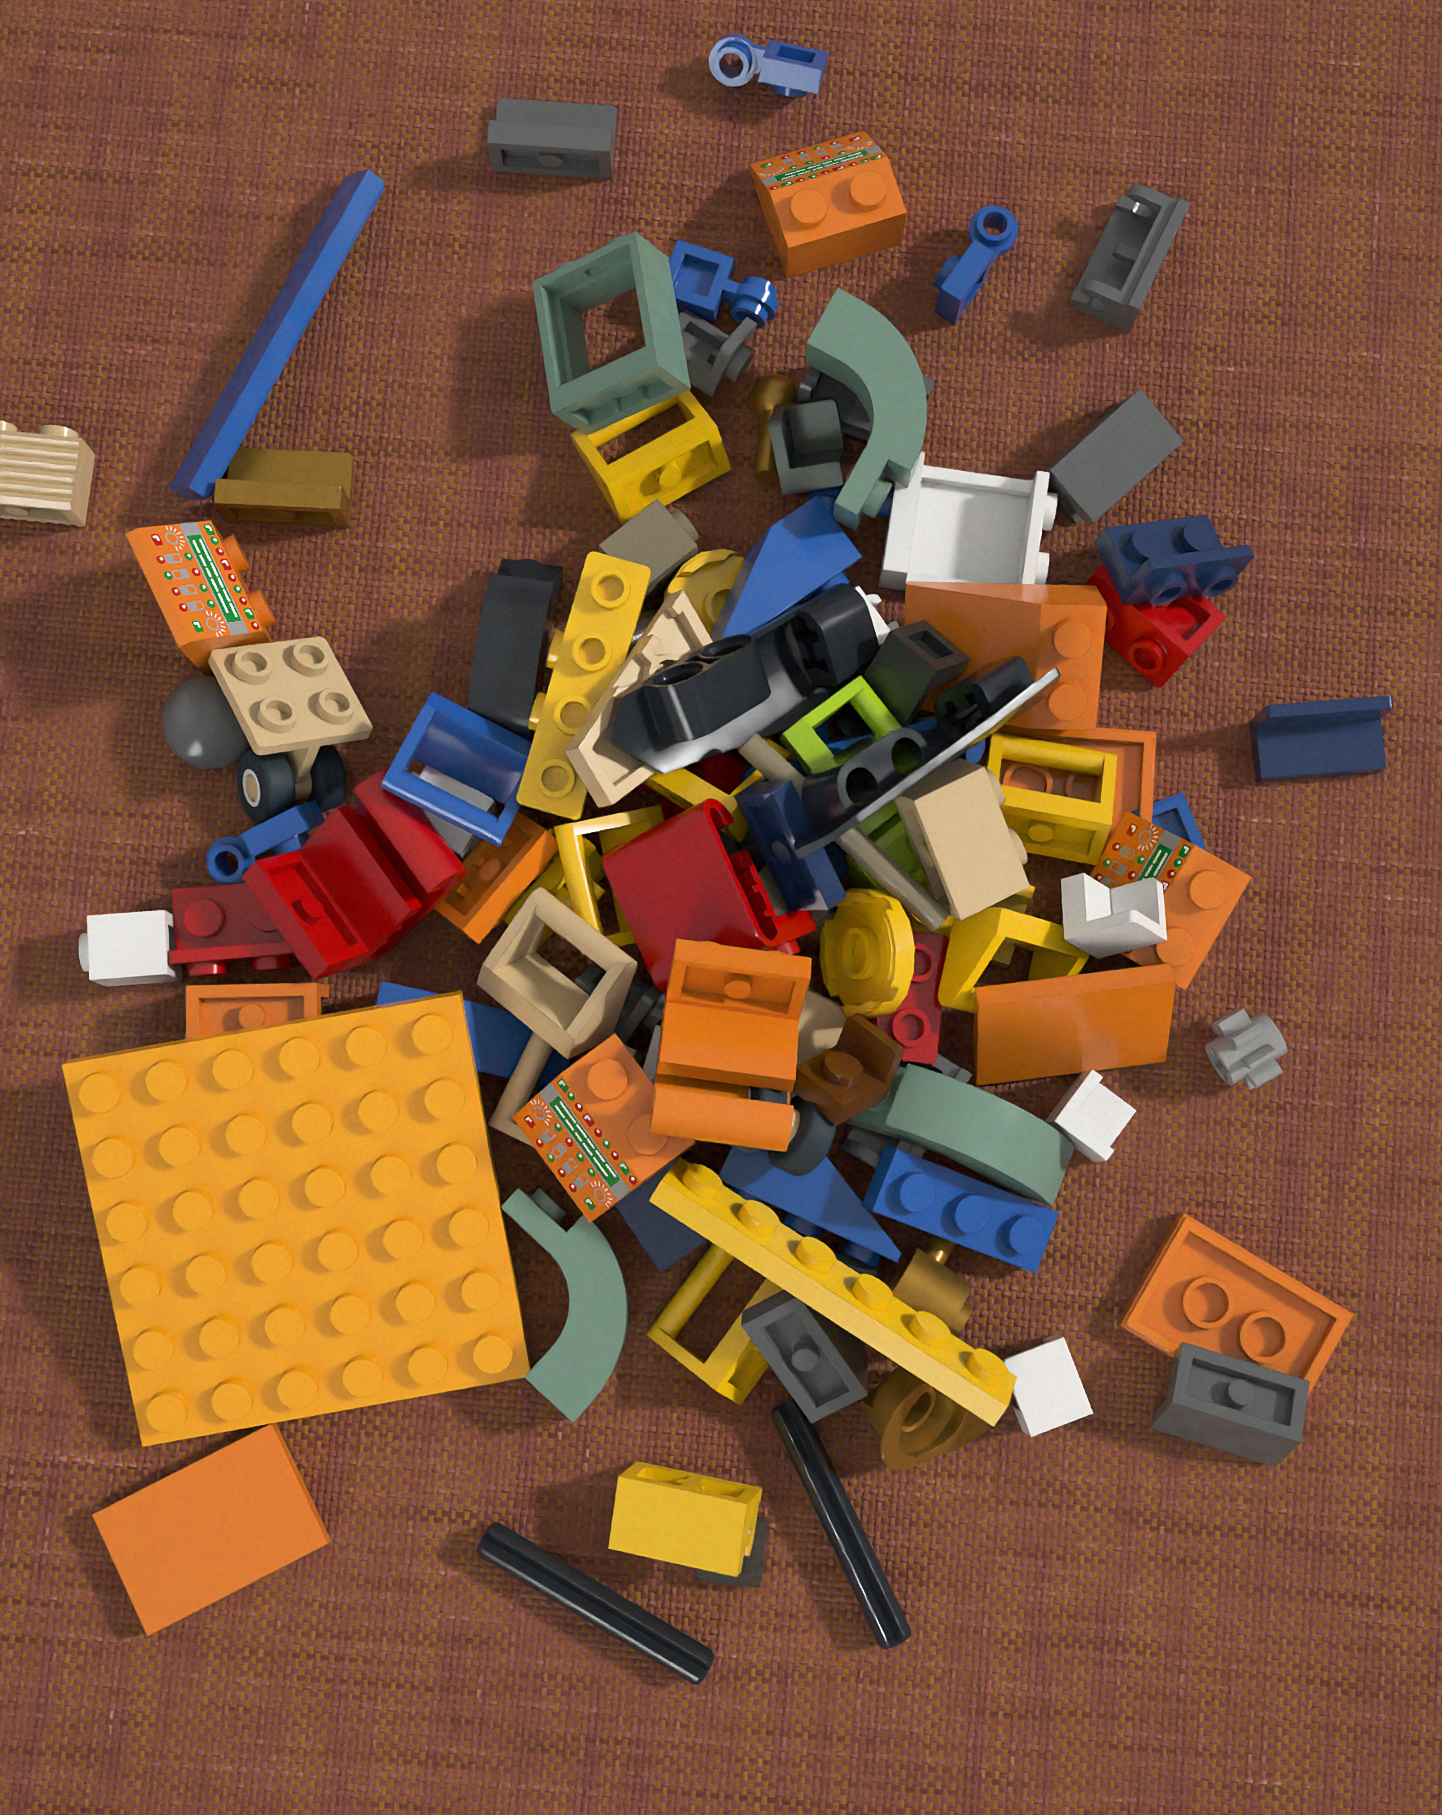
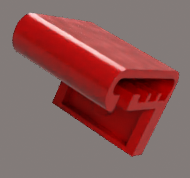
M390 767L372 774L354 788L355 793L362 801L355 810H353L350 804L337 807L299 850L255 861L242 875L243 880L257 898L261 908L269 915L294 951L298 961L306 968L314 981L377 960L389 953L468 872L422 808L380 787Z
M708 798L607 850L602 857L604 871L656 987L664 994H666L676 938L698 942L711 941L719 945L761 951H780L785 954L794 955L801 952L796 940L818 930L810 910H794L777 917L748 850L737 852L728 857L717 831L731 825L735 821L728 809L721 802L713 798Z

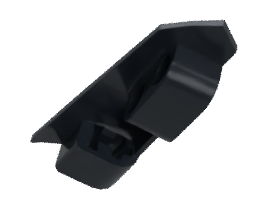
M845 583L835 584L750 634L727 636L707 644L615 697L605 740L657 772L665 774L743 746L755 732L760 737L765 738L789 729L860 675L864 676L863 669L871 664L880 649L866 601L851 585ZM848 702L838 711L852 707L851 703Z
M1012 656L987 664L937 696L934 703V714L938 724L922 735L913 729L902 727L855 742L813 769L804 780L802 802L814 829L794 842V851L798 859L831 843L1038 703L1060 679L1061 674L1057 666L1035 682L1026 662L1020 656Z

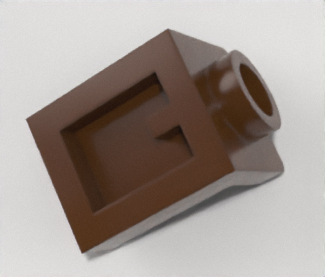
M856 1013L846 1019L836 1046L796 1065V1080L793 1092L805 1102L816 1104L825 1118L837 1126L886 1098L903 1056V1047L861 1014Z

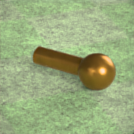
M768 374L761 377L754 384L750 393L751 408L760 419L755 479L765 484H772L779 480L768 420L775 406L796 403L798 394L794 383L781 374Z

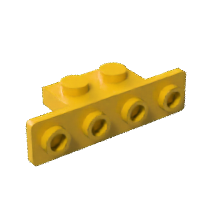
M594 551L588 553L565 632L557 630L550 646L547 668L554 670L547 694L542 692L537 694L531 711L529 729L536 732L516 797L520 805L572 820H578L581 817L588 790L566 755L565 749L628 656L651 578V572L647 566Z

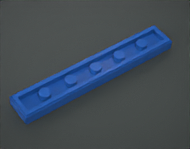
M369 169L345 176L171 482L169 488L185 499H207L212 496L215 490L216 479H221L380 198L385 189V181Z

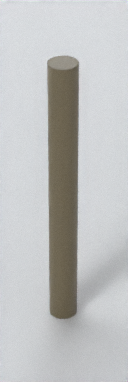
M755 732L739 749L738 753L769 781L792 780L802 801V786L805 777ZM857 826L834 840L931 932H934L950 915V912Z

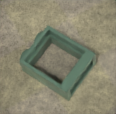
M636 231L625 236L616 237L610 240L606 246L575 261L563 263L555 271L532 282L553 415L585 435H589L691 389L669 258ZM636 288L646 346L590 372L581 314Z

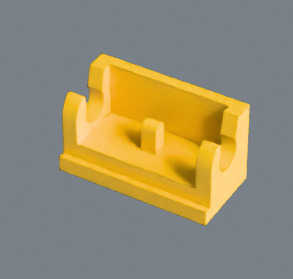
M637 1461L618 1476L608 1549L737 1577L741 1573L744 1556L749 1557L752 1550L762 1487Z

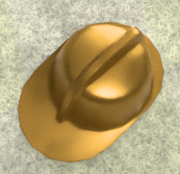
M900 1365L889 1373L880 1386L869 1391V1395L861 1399L863 1411L871 1419L874 1429L882 1437L880 1446L882 1460L891 1470L905 1471L920 1465L928 1459L961 1448L978 1439L992 1426Z

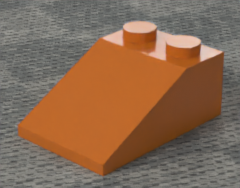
M906 581L903 626L925 620L970 658L959 678L932 688L919 710L934 712V703L937 696L987 664L1012 656H1020L1026 662L1035 682L1056 666L1061 677L1042 700L1008 722L1007 725L1030 729L1096 730L1107 605L1097 587L1090 585Z

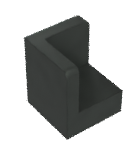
M825 397L775 406L768 420V426L782 495L843 486L850 466L837 399L835 397Z
M921 620L890 630L863 678L898 723L904 727L912 722L931 689L958 679L970 658L925 620Z

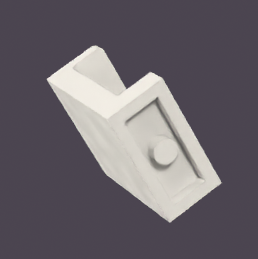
M921 452L908 488L894 481V493L888 518L878 587L905 591L906 581L1006 584L1046 583L1049 553L1039 552L1042 530H1052L1058 497L1057 493L1047 492L1050 472L1036 471L1033 480H1022L924 465L925 452Z

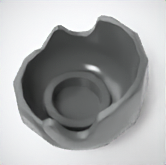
M206 674L189 678L169 694L161 714L164 739L170 750L183 762L202 770L230 768L239 761L244 752L252 749L215 675Z

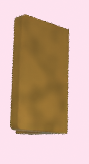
M238 448L229 464L228 479H216L214 504L225 520L232 523L350 528L355 461L350 453Z

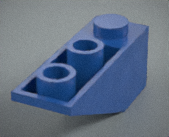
M815 496L772 525L748 550L710 634L713 642L727 636L750 634L833 585L850 583L844 573L862 556L818 496Z
M734 1147L731 1148L719 1174L722 1182L728 1184L730 1190L745 1200L766 1202L788 1212L783 1224L818 1240L822 1230L825 1229L846 1239L847 1241L842 1252L878 1268L882 1256L891 1261L898 1262L901 1255L900 1251L867 1208L862 1206L860 1199L827 1156L809 1174L794 1176L775 1167L770 1162L766 1149H761L755 1153H745Z

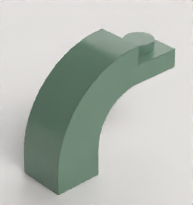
M837 288L806 343V364L850 388L862 402L869 417L871 427L870 439L834 503L833 518L847 527L856 530L864 514L875 518L892 486L891 483L884 480L885 476L908 488L915 473L923 445L927 424V399L918 362L901 333L875 308Z
M909 1063L906 1069L902 1067L897 1068L884 1100L845 1121L848 1124L934 1151L973 1170L991 1186L1052 1207L1075 1148L1055 1128L1020 1107L962 1081Z
M539 1187L531 1196L525 1189L517 1188L501 1208L556 1260L565 1276L569 1291V1310L562 1333L553 1346L524 1378L573 1423L602 1390L621 1355L629 1318L626 1279L621 1262L610 1239L596 1221L589 1223L583 1214L568 1230L560 1223L568 1213L544 1190Z

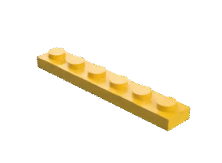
M679 1157L649 1199L651 1203L993 1427L1007 1409L1017 1376L1008 1371L1007 1366L999 1357L988 1350L972 1348L952 1335L947 1325L935 1315L926 1311L917 1312L894 1297L890 1288L880 1279L869 1274L857 1273L837 1260L834 1252L823 1242L812 1237H802L779 1222L778 1216L768 1206L755 1200H745L725 1187L720 1177L708 1167L697 1163L690 1164Z

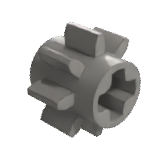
M1242 1007L1210 1025L1217 1038L1205 1044L1206 1053L1217 1073L1228 1085L1232 1086L1243 1079L1247 1088L1251 1090L1254 1087H1260L1283 1073L1275 1060L1288 1052L1287 1045L1275 1023L1264 1012H1259L1249 1018L1247 1012Z

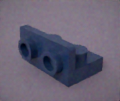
M1207 515L1106 527L1094 542L1123 605L1151 601L1154 605H1162L1182 596L1203 594L1204 597H1215L1221 595L1237 584L1238 575L1254 558L1249 545L1223 548Z

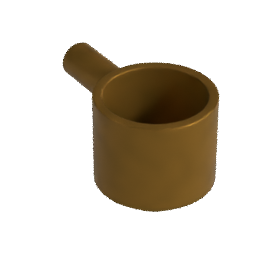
M931 1234L922 1251L915 1248L888 1287L894 1297L917 1312L926 1311L941 1319L949 1328L950 1333L957 1337L974 1308V1305L966 1301L972 1284L944 1266L957 1243Z

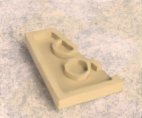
M684 590L668 595L565 749L566 755L598 808L613 805L656 772V770L605 740L614 698L713 642Z

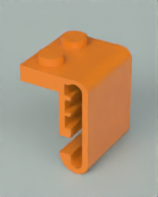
M676 938L662 1012L649 1125L650 1134L780 1152L787 1151L794 1106L789 1105L790 1092L793 1091L796 1080L799 1020L810 983L812 958L789 955L780 951H761L719 945L711 941L698 942ZM749 1086L787 1091V1105L748 1099Z

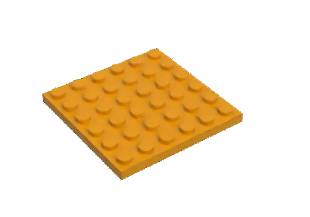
M462 990L69 1059L62 1064L142 1447L524 1378L532 1369Z

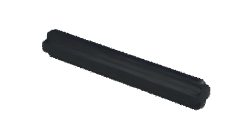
M793 1398L781 1402L771 1409V1418L879 1647L883 1650L895 1647L911 1636L908 1622L814 1424H811Z
M493 1522L481 1538L476 1550L479 1557L691 1684L699 1685L707 1676L714 1662V1653L707 1646L499 1522Z

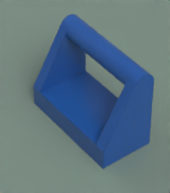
M432 692L399 749L380 787L499 847L521 806L516 797L532 742ZM413 759H416L505 804V807L500 817L497 818L407 772L408 767Z

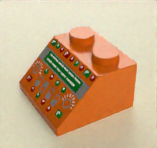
M865 130L750 164L749 170L786 279L901 245L907 212L888 156Z
M211 520L142 527L125 533L178 647L204 675H214L208 663L212 650L273 642L267 627L276 624V620L260 589L250 593L240 574L249 570L250 566L234 535L223 538Z
M1129 811L1124 812L1102 851L1098 865H1094L1088 875L1109 889L1148 878H1155L1162 883L1167 941L1120 954L1141 966L1171 964L1176 978V986L1184 990L1189 986L1252 878L1195 844Z
M616 1033L560 1073L512 1116L589 1223L595 1221L696 1145L694 1139L649 1133L654 1085Z

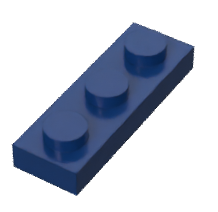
M888 1144L884 1147L862 1203L863 1207L1034 1273L1037 1272L1059 1212Z

